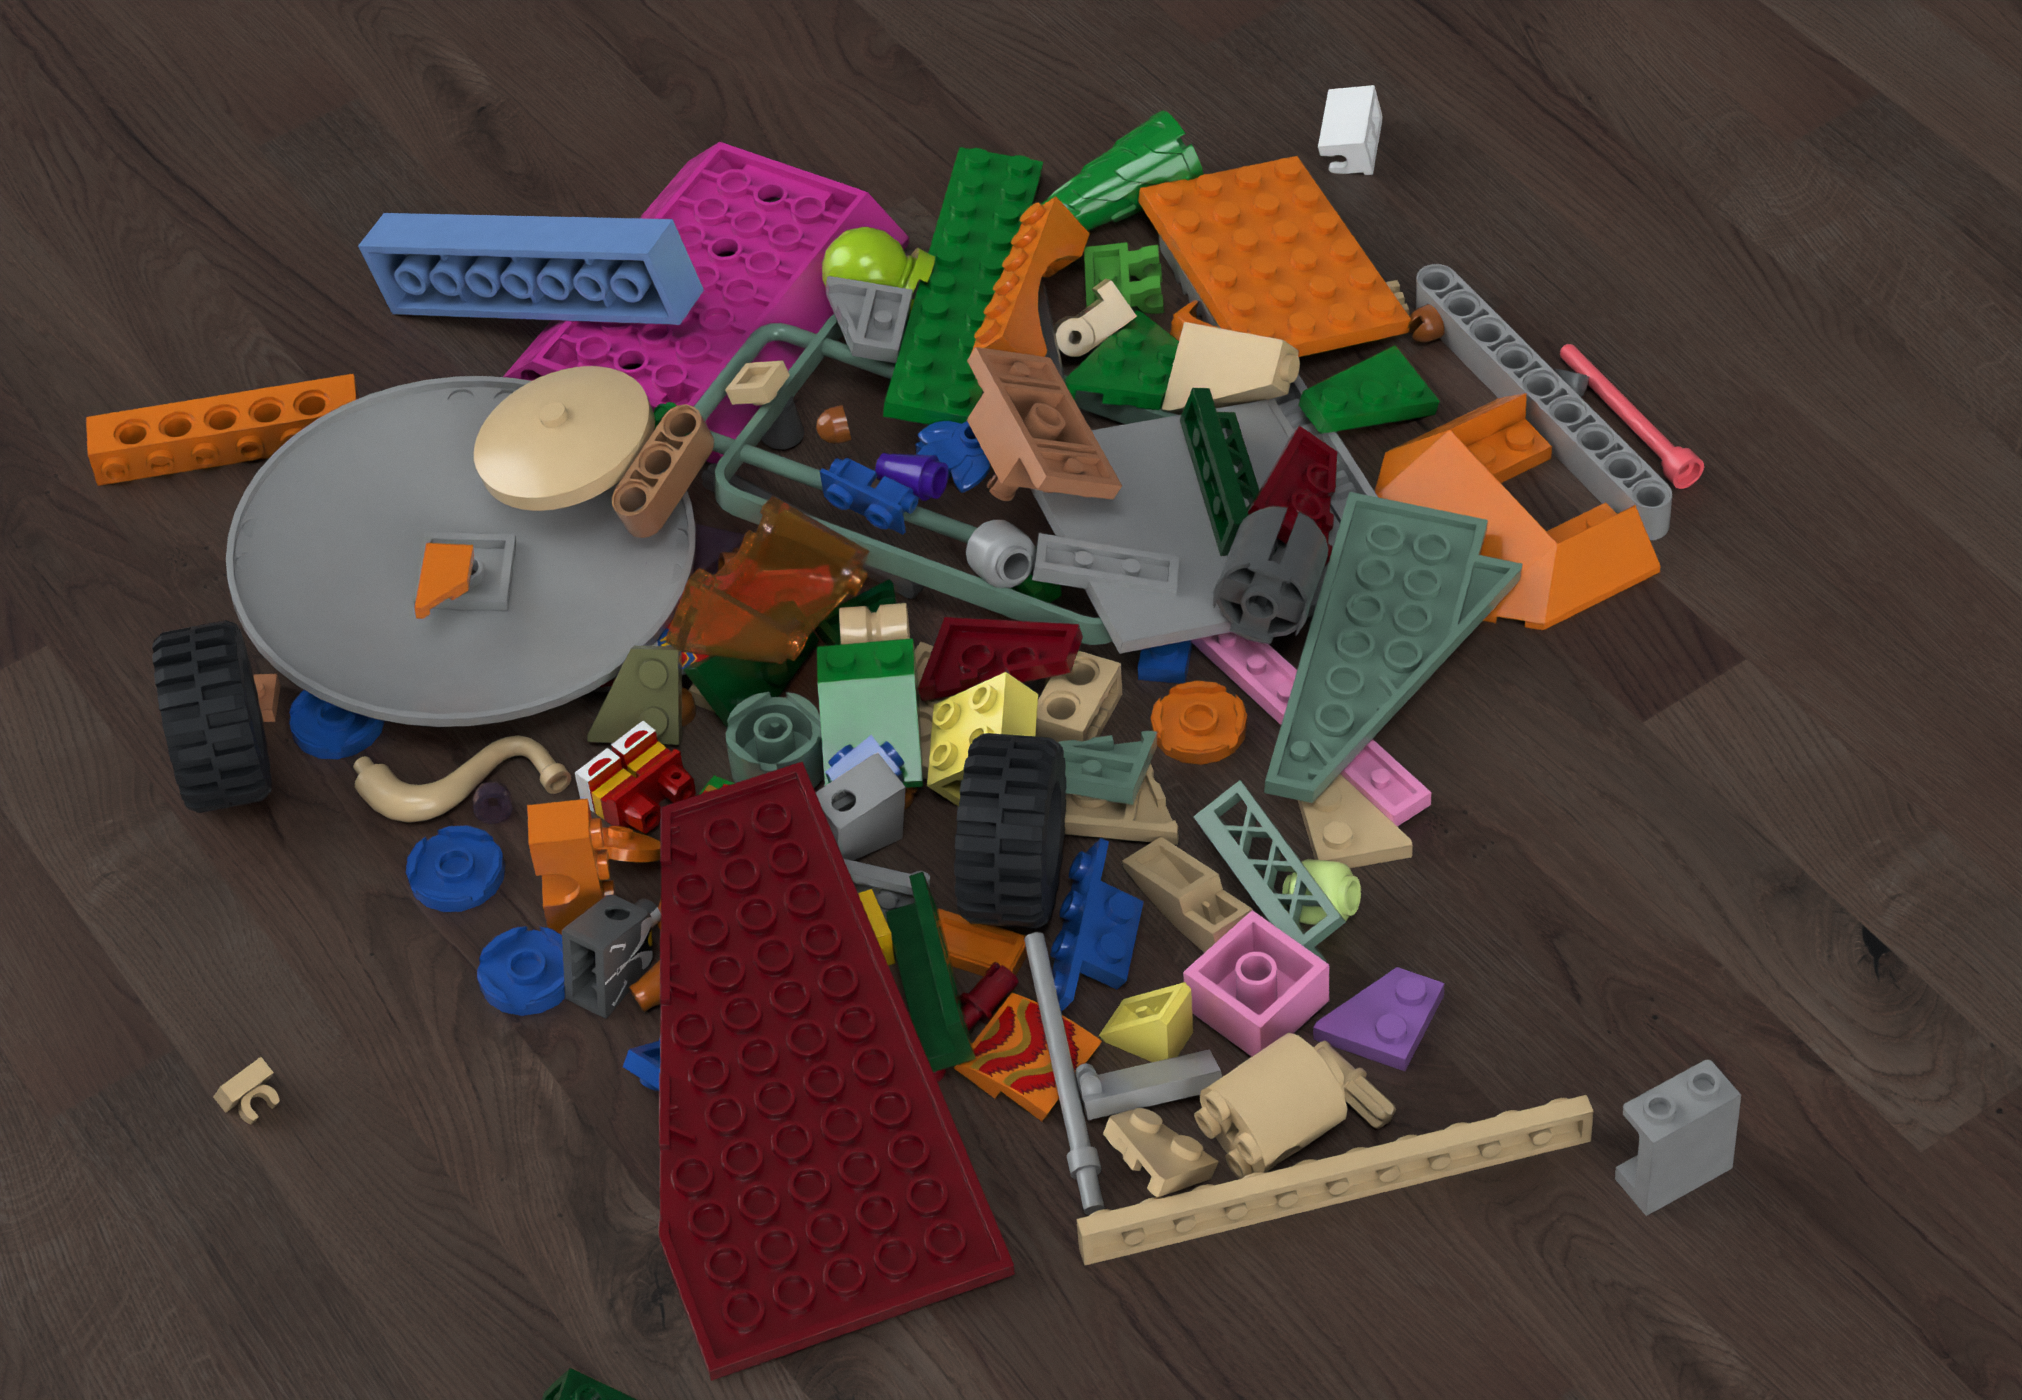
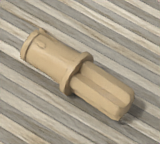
M1324 1040L1318 1043L1315 1048L1325 1049L1340 1066L1344 1077L1346 1103L1373 1128L1380 1129L1385 1124H1388L1396 1112L1395 1105L1366 1079V1071L1363 1068L1355 1069L1331 1047L1328 1041Z

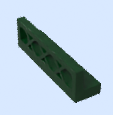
M1192 388L1181 415L1180 423L1220 556H1228L1240 524L1244 518L1249 516L1248 510L1259 492V487L1236 413L1217 412L1210 388ZM1222 428H1225L1228 437L1226 440ZM1234 466L1238 468L1237 473L1235 472ZM1244 498H1246L1249 502V506L1247 508Z
M924 872L909 876L915 903L892 909L885 913L892 935V942L911 1021L932 1071L935 1072L976 1058L939 911Z

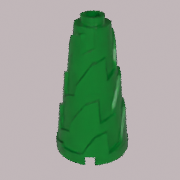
M1161 110L1152 115L1149 120L1118 139L1110 150L1086 164L1078 175L1054 191L1041 205L1056 196L1083 227L1089 231L1110 221L1117 223L1143 211L1138 202L1140 188L1183 179L1188 181L1204 175L1193 145L1185 146L1180 138L1186 134L1172 115Z

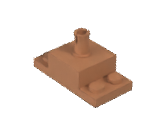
M975 347L967 362L984 393L969 415L967 422L995 472L993 477L987 482V488H991L989 492L1002 501H1011L1019 487L1037 489L1046 493L1055 492L1080 495L1086 498L1096 497L1113 500L1121 489L1122 484L1052 359L1049 357Z

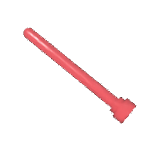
M1566 344L1561 348L1560 357L1575 373L1590 376L1588 386L1662 460L1663 474L1676 488H1687L1700 478L1704 470V463L1691 449L1680 446L1675 447L1574 345Z

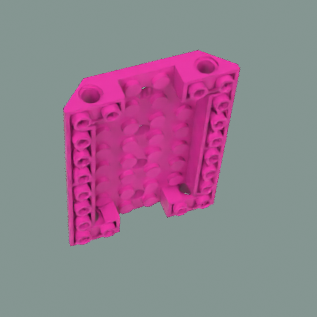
M718 142L689 160L640 217L642 219H673L704 289L681 324L551 320L503 377L533 381L547 374L573 367H607L624 372L634 378L644 389L653 412L657 405L666 404L667 402L694 407L747 338L759 327L769 323H784L815 334L820 331L827 320L834 314L826 296V287L822 277V262L827 248L843 232L861 227L883 230L901 244L903 250L909 244V237L866 191ZM775 198H780L778 201L768 202L774 200ZM730 252H735V254L731 256L720 257L729 254ZM772 341L763 347L752 363L784 361L789 371L805 349L783 341ZM636 364H641V366L636 369H623V367L627 368L635 366ZM726 395L705 423L710 431L736 439L762 405L756 406L752 403L732 405L728 395ZM712 451L706 461L718 464L723 455Z

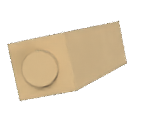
M1184 322L1162 410L1182 415L1192 388H1210L1216 408L1269 400L1288 395L1290 384L1296 380L1299 373V350L1281 339Z

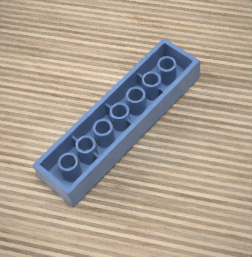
M383 213L358 245L391 313L398 315L680 325L704 291L673 219Z

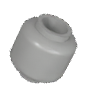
M993 519L983 523L973 532L968 540L966 557L969 566L984 581L996 588L1010 589L1018 586L1029 577L1034 569L1035 545L1029 536L1006 520Z

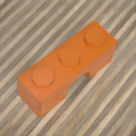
M588 799L527 805L528 843L535 875H542L543 910L547 927L561 935L562 930L605 896L616 895L614 880L605 881L611 878L608 850H598V848H604L601 818L592 819Z

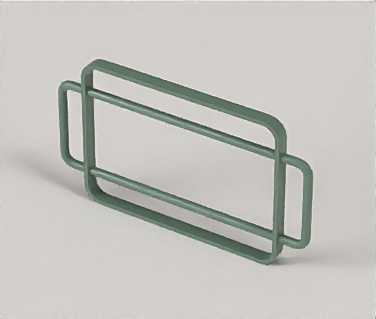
M835 314L827 320L817 334L784 323H769L759 327L747 338L694 405L704 421H706L727 395L725 389L746 363H752L767 343L783 341L804 348L803 353L789 369L790 376L778 390L777 396L758 409L736 439L710 431L714 437V448L712 451L723 455L715 468L714 478L715 499L723 510L738 518L1018 621L1079 624L1083 635L1081 643L1098 645L1112 642L1100 617L1083 616L1009 588H996L982 578L741 491L730 485L729 480L744 462L823 491L820 470L757 448L756 445L782 413L790 397L795 396L825 356L888 379L892 378L896 363L852 356L848 345L837 341L844 335ZM1077 391L1075 395V402L1078 408L1123 424L1177 415L1162 409L1152 410L1137 408L1132 405L1103 404L1102 393ZM917 506L911 514L907 512L903 514L904 521L966 544L977 529L975 526Z

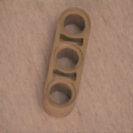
M677 405L664 415L614 490L612 506L627 531L634 537H650L663 527L712 453L714 437L700 412L691 405Z

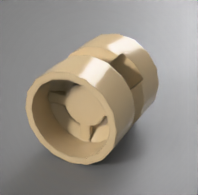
M907 603L880 605L878 610L873 613L870 612L867 606L839 608L841 644L910 639Z

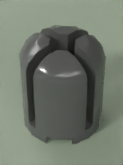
M1270 506L1255 511L1244 518L1238 528L1222 573L1214 588V608L1217 603L1222 614L1232 623L1230 630L1249 641L1270 644L1273 637L1285 636L1297 630V635L1307 620L1310 605L1328 557V545L1324 534L1315 521L1300 511L1280 564L1272 561L1288 507ZM1259 596L1268 599L1265 607L1256 604Z

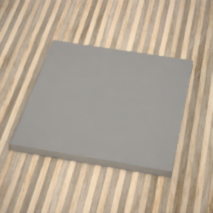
M1266 400L1216 408L1217 412L1236 413L1260 490L1289 440L1287 434ZM1181 415L1091 430L1122 484L1121 489L1113 500L1096 497L1086 498L1080 495L1055 492L1046 493L1030 488L1056 536L1180 556L1176 595L1089 581L1088 588L1085 591L1119 654L1232 632L1230 630L1232 623L1222 614L1217 603L1215 608L1213 606V591L1228 556H1220L1180 423ZM1222 428L1226 440L1228 437L1225 428ZM1234 466L1235 472L1237 473L1238 468ZM1244 498L1247 508L1249 506V502L1246 498ZM1335 515L1334 526L1329 532L1328 544L1332 545V549L1340 525ZM1277 539V550L1273 555L1272 561L1280 564L1287 544ZM1093 555V564L1090 569L1122 574L1121 565L1124 561L1123 559ZM1140 563L1141 568L1137 577L1167 582L1168 567ZM1328 563L1321 574L1310 605L1308 617L1314 615ZM1259 596L1256 604L1265 607L1268 599Z

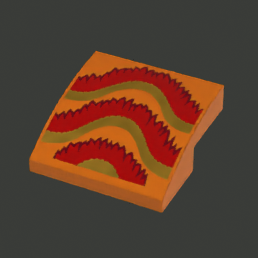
M1011 993L972 1043L976 1059L958 1064L954 1069L994 1099H996L1000 1092L1004 1093L1042 1122L1059 1100L1039 1005L1038 1002ZM1062 1015L1075 1072L1078 1066L1087 1063L1102 1041Z

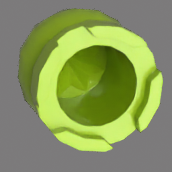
M870 227L850 229L843 232L827 248L822 262L823 282L826 287L827 277L832 276L911 289L914 292L919 279L928 282L934 266L935 256L920 248L915 249L911 255L906 256L901 244L883 230ZM912 299V304H911V308H910L908 320H909L910 313H911V310H912V307H913V303H914V300H913V299Z

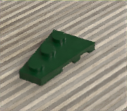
M794 605L780 607L744 630V634L731 643L722 644L712 651V655L700 662L692 663L683 670L724 725L728 727L727 720L731 711L743 700L764 692H770L771 697H778L816 646L819 639Z

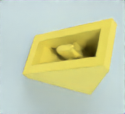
M1183 982L1123 999L1099 1036L1105 1043L1150 1062L1178 1057L1193 1034L1191 988Z

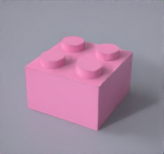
M1253 910L1183 972L1184 982L1191 988L1192 1013L1251 1057L1289 1032L1294 1034L1329 1002V964Z

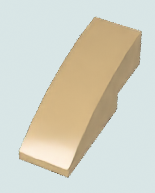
M1159 837L1122 860L1124 869L1143 893L1184 936L1204 953L1253 910L1223 890L1217 872L1163 837Z

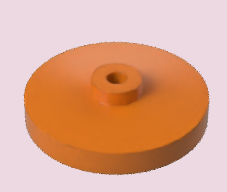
M603 827L604 848H598V850L607 849L609 859L628 862H653L660 860L661 842L659 840L633 832L632 829L626 827Z

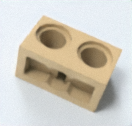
M1078 651L1071 673L1047 677L1045 688L1038 699L1035 737H1048L1057 742L1067 740L1086 741L1093 737H1099L1123 695L1121 663Z

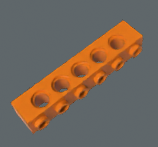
M347 374L86 417L87 452L97 486L270 458L291 437L318 418L342 405L359 399L354 374Z

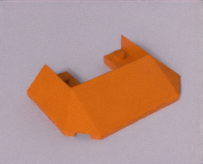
M1527 393L1498 398L1385 452L1375 487V493L1378 498L1488 520L1487 531L1480 555L1523 564L1520 581L1483 621L1496 623L1498 617L1525 621V628L1545 630L1660 573L1661 565L1636 505L1617 514L1605 502L1545 531L1501 484L1551 459L1552 446L1526 420Z

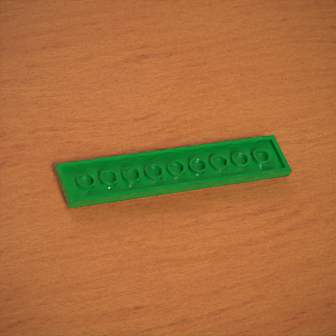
M959 147L928 252L935 256L934 266L928 282L920 279L884 402L883 417L928 425L939 421H953L961 424L967 421L984 393L967 362L976 341L974 335L982 326L986 316L983 312L995 293L993 286L1002 275L1004 269L1002 263L1011 252L1013 246L1011 240L1018 233L1022 223L1020 217L1035 203L1042 177L1043 161L1032 160L1022 155L1009 156L992 153L981 148L969 149Z

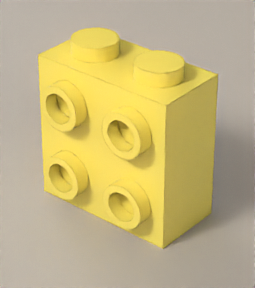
M1004 672L934 704L927 786L959 806L964 764L966 758H968V749L970 744H972V740L984 733L1035 737L1038 694L1007 672Z

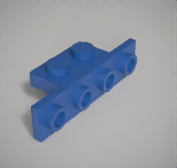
M1100 838L1086 853L1080 851L1073 860L1069 870V878L1073 880L1071 891L1062 903L1059 914L1064 919L1062 930L1055 938L1050 952V956L1055 958L1052 974L1061 1012L1074 1000L1080 973L1116 990L1127 981L1144 901L1101 881L1109 841Z

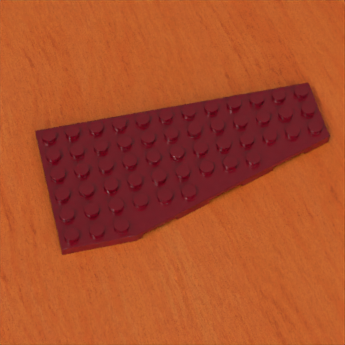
M803 762L661 807L659 1240L710 1380L713 1381L1015 1275L1014 1263Z

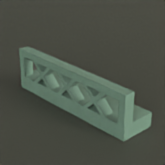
M1239 780L1193 817L1268 921L1326 962L1327 960L1316 945L1345 924L1346 921L1248 788ZM1243 800L1247 805L1244 825H1228L1220 816ZM1256 820H1258L1262 827H1255ZM1253 837L1272 839L1268 860L1252 859L1249 855ZM1281 853L1287 861H1280ZM1277 871L1297 873L1293 894H1278L1276 892L1274 884ZM1306 888L1309 889L1312 895H1305ZM1302 906H1319L1327 914L1324 919L1307 932L1299 923Z

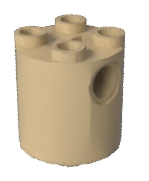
M1289 1032L1240 1064L1227 1075L1201 1090L1200 1103L1202 1108L1195 1112L1194 1116L1201 1131L1210 1139L1216 1137L1222 1148L1227 1152L1225 1156L1227 1164L1236 1177L1242 1179L1254 1172L1267 1173L1278 1163L1301 1150L1346 1119L1348 1109L1345 1101L1343 1073L1336 1060L1325 1049L1312 1047L1299 1035Z

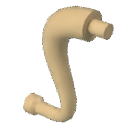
M519 735L505 737L492 742L445 778L428 784L415 785L405 783L398 779L387 765L374 764L367 756L357 759L353 765L354 770L358 774L355 780V789L362 799L374 811L391 820L407 823L427 821L443 815L463 801L500 763L514 756H524L533 763L541 774L540 783L550 794H556L566 789L571 782V774L563 764L556 763L540 743L532 738Z

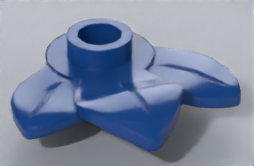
M939 421L928 425L918 433L919 439L925 446L922 447L917 455H935L940 462L946 463L948 472L951 471L955 486L960 493H964L978 485L990 472V462L967 421L962 424L953 421Z

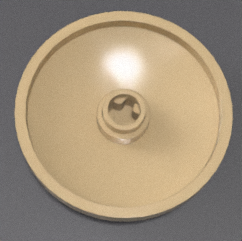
M600 366L573 367L556 371L522 386L504 399L491 412L483 423L475 441V467L489 493L508 506L522 510L545 511L576 505L605 492L622 480L654 432V412L642 386L624 372Z

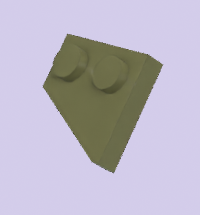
M634 645L630 649L588 733V742L614 743L643 720L656 730L657 740L660 743L679 745L682 742V647Z

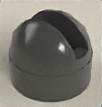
M1554 368V371L1582 398L1587 389L1590 376Z

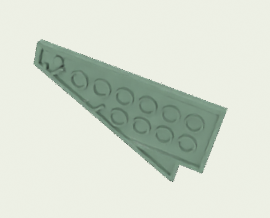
M1349 492L1265 779L1264 793L1313 803L1520 581L1523 564L1480 555L1488 520Z

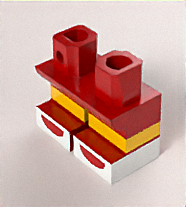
M644 720L611 744L612 751L606 748L575 772L580 799H588L592 812L612 826L628 828L631 825L645 834L659 824L661 820V806L658 804L666 797L675 803L694 797L696 794L694 779L683 768L681 752L677 749L670 751L657 740L656 730Z

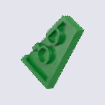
M1396 345L1304 390L1298 406L1318 432L1324 434L1432 416L1436 414L1440 400Z

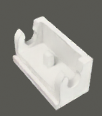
M1374 85L1328 90L1318 143L1320 156L1331 157L1342 155L1347 159L1344 162H1331L1329 171L1332 173L1350 174L1364 172L1365 176L1373 175L1383 119Z

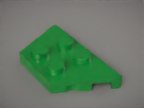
M1136 310L1134 313L1137 317L1109 336L1065 379L1066 386L1074 400L1077 391L1103 394V404L1132 405L1137 408L1160 410L1163 405L1179 341L1143 312Z

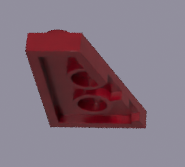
M1299 425L1289 438L1248 510L1250 515L1255 511L1270 506L1288 507L1278 539L1285 544L1288 543L1299 511L1312 518L1324 534L1328 545V557L1325 566L1329 562L1332 553V545L1328 544L1329 532L1334 526V514L1330 513V503L1336 488L1337 451Z
M944 617L917 688L921 700L927 701L956 695L1004 672H1007L1020 682L1071 673L1083 639L1079 624Z

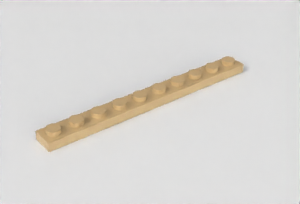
M1587 1095L1571 1099L1558 1098L1546 1105L1521 1111L1509 1110L1500 1113L1496 1117L1472 1123H1455L1444 1130L1419 1136L1406 1135L1394 1142L1370 1148L1357 1147L1341 1155L1320 1160H1304L1292 1167L1267 1173L1254 1172L1242 1179L1218 1185H1201L1192 1191L1165 1198L1152 1197L1142 1201L1140 1204L1120 1209L1098 1210L1087 1217L1077 1219L1080 1254L1084 1266L1591 1142L1594 1111Z

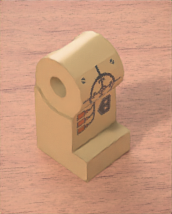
M1105 278L1092 288L1098 298L1095 302L1076 316H1066L1055 323L1054 329L1059 352L1071 357L1082 356L1137 317L1112 280Z

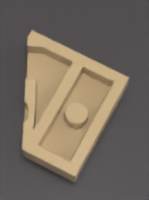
M1135 1108L1134 1110L1110 1116L1103 1135L1115 1149L1122 1153L1124 1161L1132 1170L1140 1171L1142 1166L1151 1175L1147 1189L1157 1198L1212 1179L1219 1161L1204 1152L1203 1146L1197 1140L1185 1135H1179L1162 1124L1163 1120L1158 1114L1148 1109Z

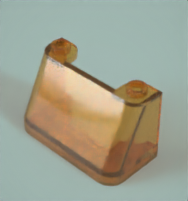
M772 496L762 506L760 513L763 516L756 533L749 530L745 534L738 553L715 575L699 568L689 577L667 633L666 643L684 653L782 664L787 658L794 661L804 648L808 636L847 594L855 596L860 591L868 575L863 566L870 551Z

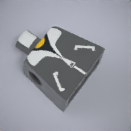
M607 895L562 930L566 1000L605 1019L615 1010L630 991L629 986L642 977L653 960L652 928L661 920V913L652 901L642 898L635 904H632L616 895Z

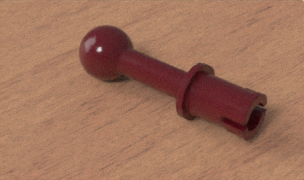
M993 962L969 993L963 992L960 995L969 1031L978 1021L988 1024L993 1017L992 1013L1019 984L1017 977L1007 967ZM946 1068L933 1072L937 1083L944 1077Z

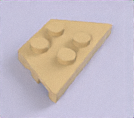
M1151 763L1133 805L1066 794L1065 834L1153 842L1159 837H1163L1172 844L1178 845V825L1175 820L1172 821L1166 807V797L1160 784L1154 779Z

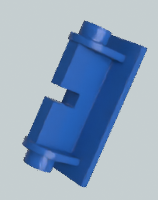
M836 458L829 471L823 468L820 470L824 497L833 506L841 510L851 509L865 516L871 524L880 529L890 528L904 535L906 530L903 514L904 512L913 513L919 501V497L913 495L912 488L884 476L874 489L870 486L877 478V473L849 458L844 460Z

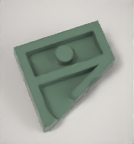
M1142 731L1141 741L1114 744L1112 735L1093 737L1086 741H1059L1058 743L1061 744L1064 750L1063 757L1066 763V794L1133 805L1157 748V732Z

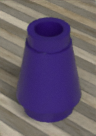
M882 453L875 467L877 480L881 481L886 476L902 485L913 489V495L919 497L922 501H927L930 498H940L948 481V466L946 463L940 462L935 455Z

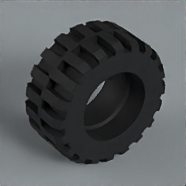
M224 620L162 632L154 640L152 646L154 653L152 655L155 669L154 677L170 761L173 765L176 783L179 786L180 795L186 808L197 813H203L262 801L272 790L270 761L258 693L241 630L237 624Z
M984 733L972 740V744H970L968 758H966L964 764L963 780H961L960 801L957 810L954 875H956L955 896L957 897L958 911L971 924L1036 929L1047 924L1052 917V910L1055 907L1056 893L1060 881L1059 875L1063 858L1062 850L1066 814V763L1063 757L1064 750L1061 744L1052 738Z

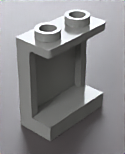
M1707 1059L1623 1105V1115L1639 1134V1147L1637 1156L1616 1167L1615 1180L1645 1216L1733 1168L1741 1094L1711 1060Z

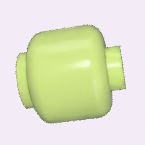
M1313 859L1302 861L1344 920L1347 921L1349 916L1356 913L1360 904L1361 886L1359 879L1353 876L1352 871L1346 864L1340 862ZM1296 872L1285 878L1282 894L1294 893L1297 879ZM1306 888L1305 895H1312L1309 889ZM1302 906L1299 922L1316 925L1327 914L1319 906Z

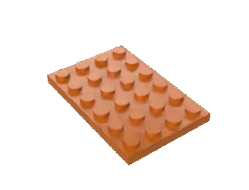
M1298 156L1204 174L1188 181L1183 179L1140 188L1139 204L1221 329L1284 340L1299 350L1298 357L1409 333L1410 327L1408 328L1411 318Z

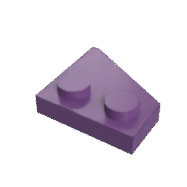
M1396 967L1318 1020L1313 1027L1314 1040L1319 1042L1328 1041L1333 1047L1406 1071L1444 997V983Z

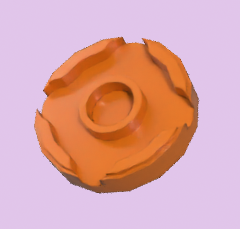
M1197 680L1174 686L1169 689V695L1165 696L1162 700L1159 698L1156 701L1151 715V731L1157 732V746L1165 755L1182 763L1208 764L1221 761L1235 753L1243 743L1247 731V713L1243 701L1237 695L1235 698L1232 694L1226 692L1225 686L1216 682Z

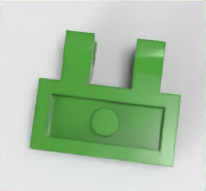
M1127 242L1084 248L1086 308L1098 299L1092 288L1106 278L1113 281L1131 308L1138 306L1141 311L1148 314L1164 313L1163 294H1161L1162 268L1161 264H1158L1160 263L1158 245L1146 246L1135 251H1129ZM1131 276H1136L1140 281L1131 282Z

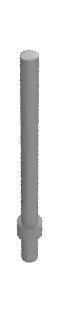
M1035 932L1025 936L1024 941L1070 1146V1152L1066 1156L1070 1175L1078 1182L1084 1213L1090 1215L1098 1210L1105 1209L1097 1176L1101 1172L1098 1151L1095 1147H1091L1044 934Z

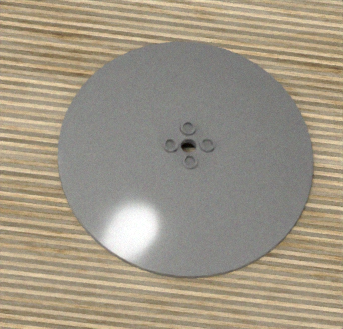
M456 376L403 384L366 395L318 418L291 437L259 469L243 493L234 513L228 534L226 566L229 590L236 614L244 631L257 650L276 670L294 684L321 700L367 717L406 725L453 727L504 722L531 716L561 706L595 690L618 675L630 649L634 645L652 646L673 620L683 602L692 578L696 556V528L692 503L686 490L663 527L656 534L647 538H638L631 535L612 506V495L620 482L587 501L565 508L531 511L508 506L494 498L486 489L475 467L474 445L483 423L491 412L510 394L531 381L494 376ZM426 543L473 545L474 561L472 570L476 571V573L471 575L469 591L454 600L448 598L430 609V615L424 619H416L414 607Z

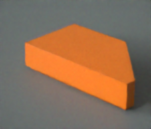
M426 543L414 607L416 619H424L430 615V609L448 598L454 600L469 591L474 561L473 545Z

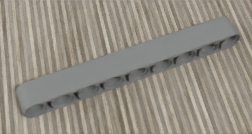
M1431 264L1420 269L1416 277V309L1430 304L1438 311L1444 324V335L1440 337L1441 341L1497 398L1527 393L1526 420L1552 446V454L1602 504L1606 502L1617 514L1636 505L1650 540H1657L1665 536L1670 528L1672 490L1669 485L1453 269L1442 264Z

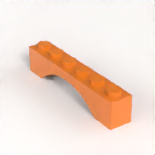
M1056 196L1043 205L1039 202L1033 204L1020 217L1021 226L1018 233L1011 240L1013 246L1009 256L1002 263L1004 268L1002 275L993 286L995 293L983 312L986 316L982 326L974 335L976 341L972 352L975 347L1045 357L1047 347L1042 334L1038 312V291L1041 277L1049 278L1080 258L1090 235Z

